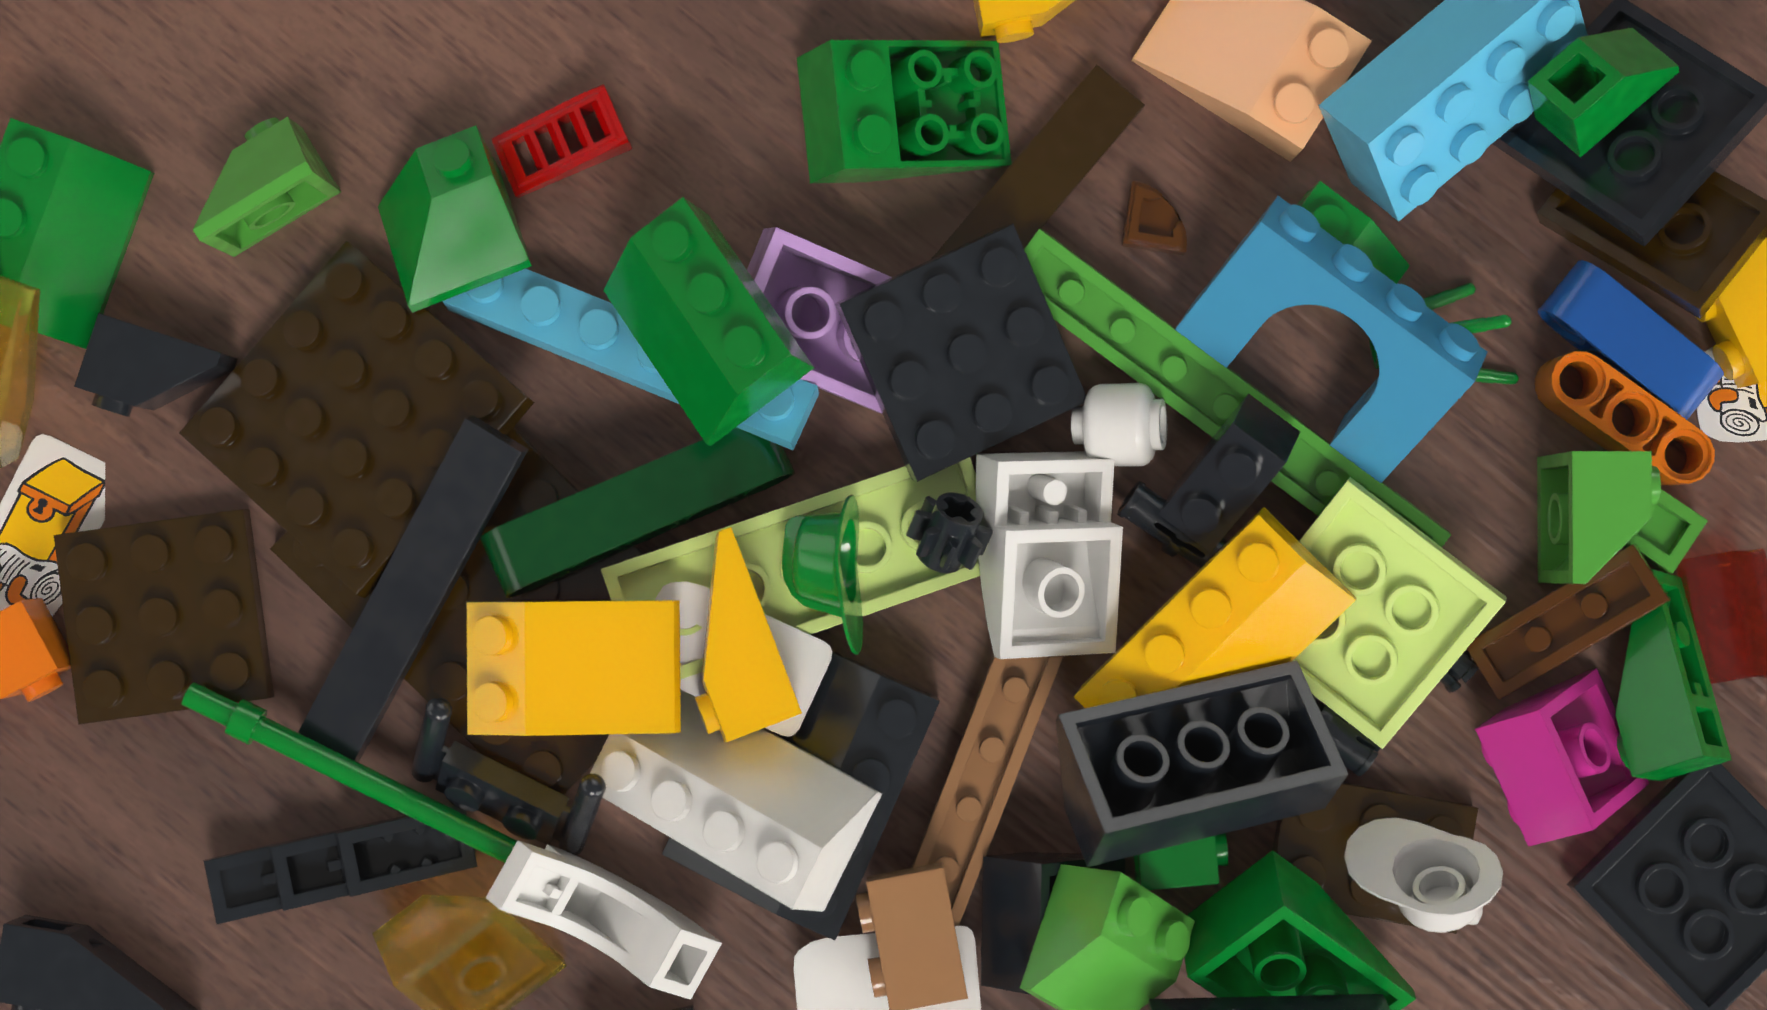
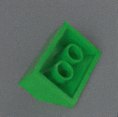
M10 118L0 144V320L87 349L98 313L103 314L154 172L75 140Z
M682 197L630 238L603 291L707 445L712 446L814 369V366L706 212Z

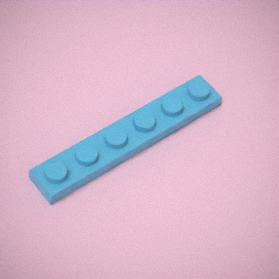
M528 269L515 272L443 301L448 311L679 404L613 304ZM799 379L736 428L794 450L819 396L818 386Z

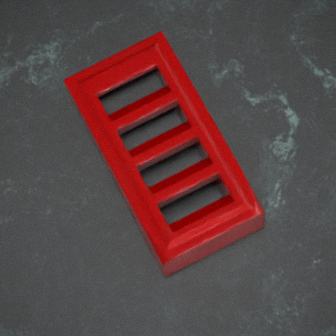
M604 84L583 92L491 138L516 198H520L633 149ZM595 112L605 135V138L595 143L584 119V116ZM572 122L583 149L573 154L560 127ZM546 132H549L560 157L559 161L549 165L537 137ZM525 141L538 169L537 172L529 176L526 175L514 147Z

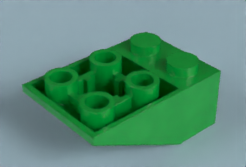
M829 40L797 57L810 184L872 182L1011 166L999 43L997 41Z

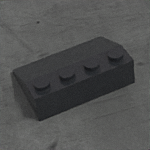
M832 651L831 661L799 730L789 737L769 730L882 793L824 912L791 909L670 837L662 855L782 918L832 940H836L939 705V698Z

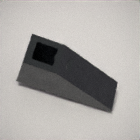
M32 915L21 916L3 925L0 942V1003L12 1004L11 1010H198L89 925Z

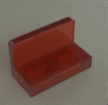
M1734 549L1683 558L1677 567L1678 576L1681 577L1710 683L1715 684L1750 677L1767 678V560L1764 549Z

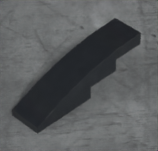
M450 806V808L467 815L465 810L456 806ZM407 815L203 860L216 924L280 909L285 911L344 896L353 897L478 867L474 848Z

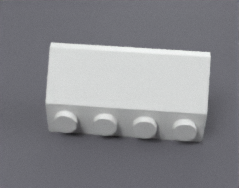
M681 689L680 733L609 734L590 774H598L604 779L606 783L604 799L791 909L824 912L882 795L877 790L765 728L729 742L723 740L720 730L708 734L694 698L696 696Z

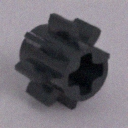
M948 492L940 495L937 501L930 496L925 498L921 510H915L906 536L919 540L916 555L925 566L937 572L953 573L958 571L962 565L969 570L974 568L979 555L984 554L993 530L980 525L983 511L973 499L960 493Z

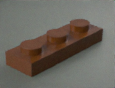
M1632 544L1614 555L1586 584H1565L1475 638L1467 650L1500 700L1671 599L1637 546Z

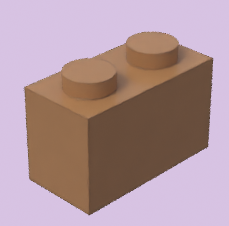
M943 862L867 876L866 885L868 892L856 894L862 932L875 931L880 957L868 959L874 997L887 996L889 1010H909L968 999Z

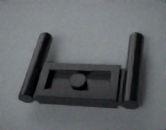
M444 698L431 699L426 705L411 769L412 776L417 781L423 783L430 782L433 779L436 780L435 790L445 794L446 798L453 805L465 811L482 812L502 822L503 826L510 833L521 839H536L546 845H550L554 838L559 841L560 849L574 855L580 854L584 849L606 790L604 779L598 774L585 775L580 781L572 807L570 808L567 806L570 799L568 796L456 741L453 742L450 748L445 746L444 742L452 714V707Z

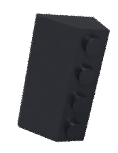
M1297 660L1059 714L1056 719L1064 808L1087 867L1325 809L1348 775Z

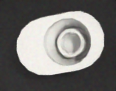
M1396 817L1376 819L1360 826L1348 839L1344 854L1348 873L1362 889L1378 898L1397 904L1401 913L1414 926L1428 932L1445 933L1458 930L1467 924L1477 925L1482 916L1483 906L1488 904L1500 890L1503 870L1498 856L1485 844L1447 833L1417 821Z

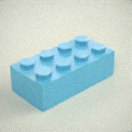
M1444 0L1319 104L1350 182L1398 222L1414 208L1426 203L1438 188L1467 164H1471L1479 159L1486 148L1516 123L1524 121L1532 114L1534 110L1528 80L1575 39L1588 36L1579 1Z

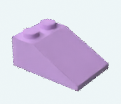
M780 228L763 229L747 271L814 366V369L803 376L801 380L815 384L821 390L883 414L835 307V303L892 277Z

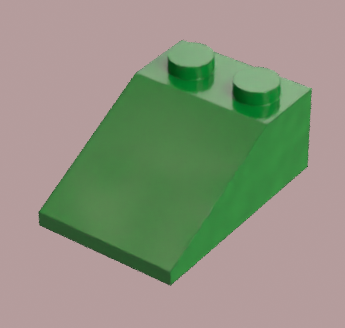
M1273 850L1187 915L1195 920L1190 935L1189 949L1184 956L1187 977L1216 997L1383 994L1390 1010H1402L1416 1000L1414 989L1322 887Z

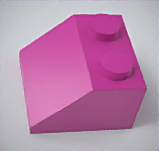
M1597 668L1583 672L1512 704L1475 729L1481 741L1483 756L1496 774L1506 796L1510 816L1520 827L1528 847L1594 830L1649 785L1647 779L1632 777L1630 769L1625 766L1619 755L1617 737L1620 734L1616 719V709Z

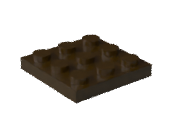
M249 509L54 535L78 725L188 710L189 708L182 705V700L193 682L236 703H239L242 699L253 701L274 697Z

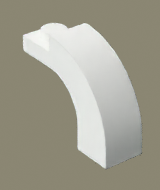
M518 840L486 896L487 900L502 911L552 926L592 945L616 960L647 986L687 999H691L722 944V942L698 924L655 896L585 859L548 844L545 849Z

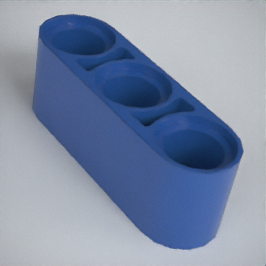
M1578 260L1538 310V314L1543 321L1577 350L1589 352L1599 357L1686 420H1688L1724 375L1722 368L1708 354L1613 277L1590 262Z

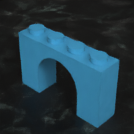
M1277 196L1195 299L1175 330L1227 368L1261 325L1273 314L1283 309L1297 305H1318L1334 309L1351 318L1366 332L1374 345L1379 361V377L1344 415L1330 446L1379 483H1382L1475 382L1487 351L1479 346L1477 339L1469 330L1459 324L1448 323L1428 308L1423 298L1414 289L1404 284H1396L1373 267L1369 257L1359 248L1349 244H1342L1322 229L1317 219L1308 210L1298 205H1290Z

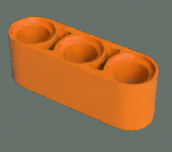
M1575 351L1550 359L1539 368L1535 377V391L1538 399L1546 408L1607 451H1652V466H1656L1659 470L1661 485L1690 484L1701 480L1710 472L1715 455L1711 439L1698 427L1599 357L1589 352ZM1566 366L1575 368L1583 380V389L1576 399L1568 397L1560 386V374ZM1620 402L1627 405L1635 417L1632 432L1627 436L1620 434L1612 422V413L1615 406ZM1672 440L1678 441L1686 452V463L1679 473L1673 471L1665 460L1666 447Z

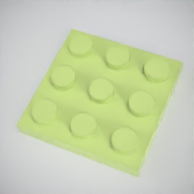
M1350 477L1299 542L1356 597V601L1293 661H1298L1309 688L1316 698L1383 749L1505 604L1507 597Z

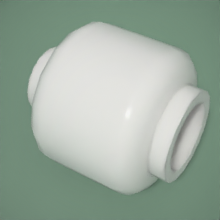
M1142 383L1095 385L1088 390L1084 406H1077L1072 410L1071 433L1073 443L1084 444L1088 457L1114 460V466H1144L1153 459L1156 450H1164L1166 446L1167 411L1164 399H1155L1150 387Z

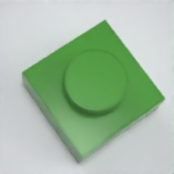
M1661 489L1658 503L1652 505V518L1624 546L1627 548L1635 544L1647 562L1664 573H1674L1708 520Z

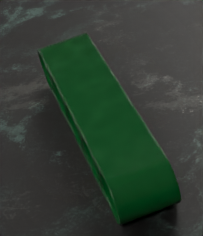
M734 428L712 446L707 445L704 440L698 441L502 524L482 535L480 540L506 598H512L764 491L790 478L795 474V471L783 446L739 428Z

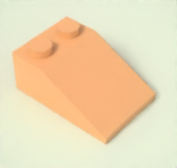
M1170 0L1134 55L1132 62L1291 162L1304 149L1323 119L1319 104L1346 83L1372 40L1320 7L1305 0Z

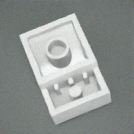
M1085 451L976 454V503L983 511L980 525L993 530L983 555H979L978 560L983 602L994 657L998 659L1116 653L1123 527L1111 522L1114 460L1091 458L1086 455Z

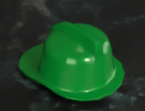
M849 495L846 497L840 512L795 516L788 520L785 525L782 571L783 579L791 595L803 606L842 617L850 650L854 654H859L863 641L862 604L857 569L859 511L854 495Z

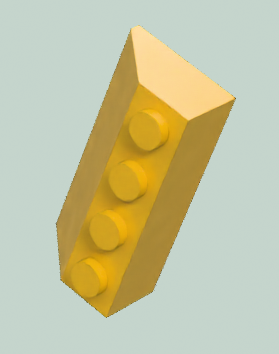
M1263 507L1081 686L1074 695V698L1084 708H1089L1292 662L1356 601V597Z

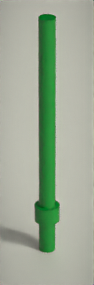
M196 682L189 686L183 697V706L226 726L225 734L248 745L253 741L265 745L503 863L506 862L518 841L267 718L266 709L245 699H242L238 704Z

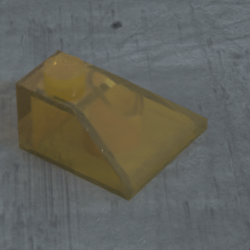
M423 894L372 933L394 987L423 1010H510L567 967L564 958L517 916L498 909L486 897Z

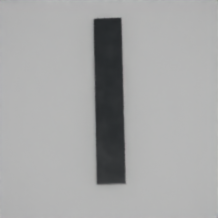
M474 415L465 418L298 733L357 762L360 761L529 449Z

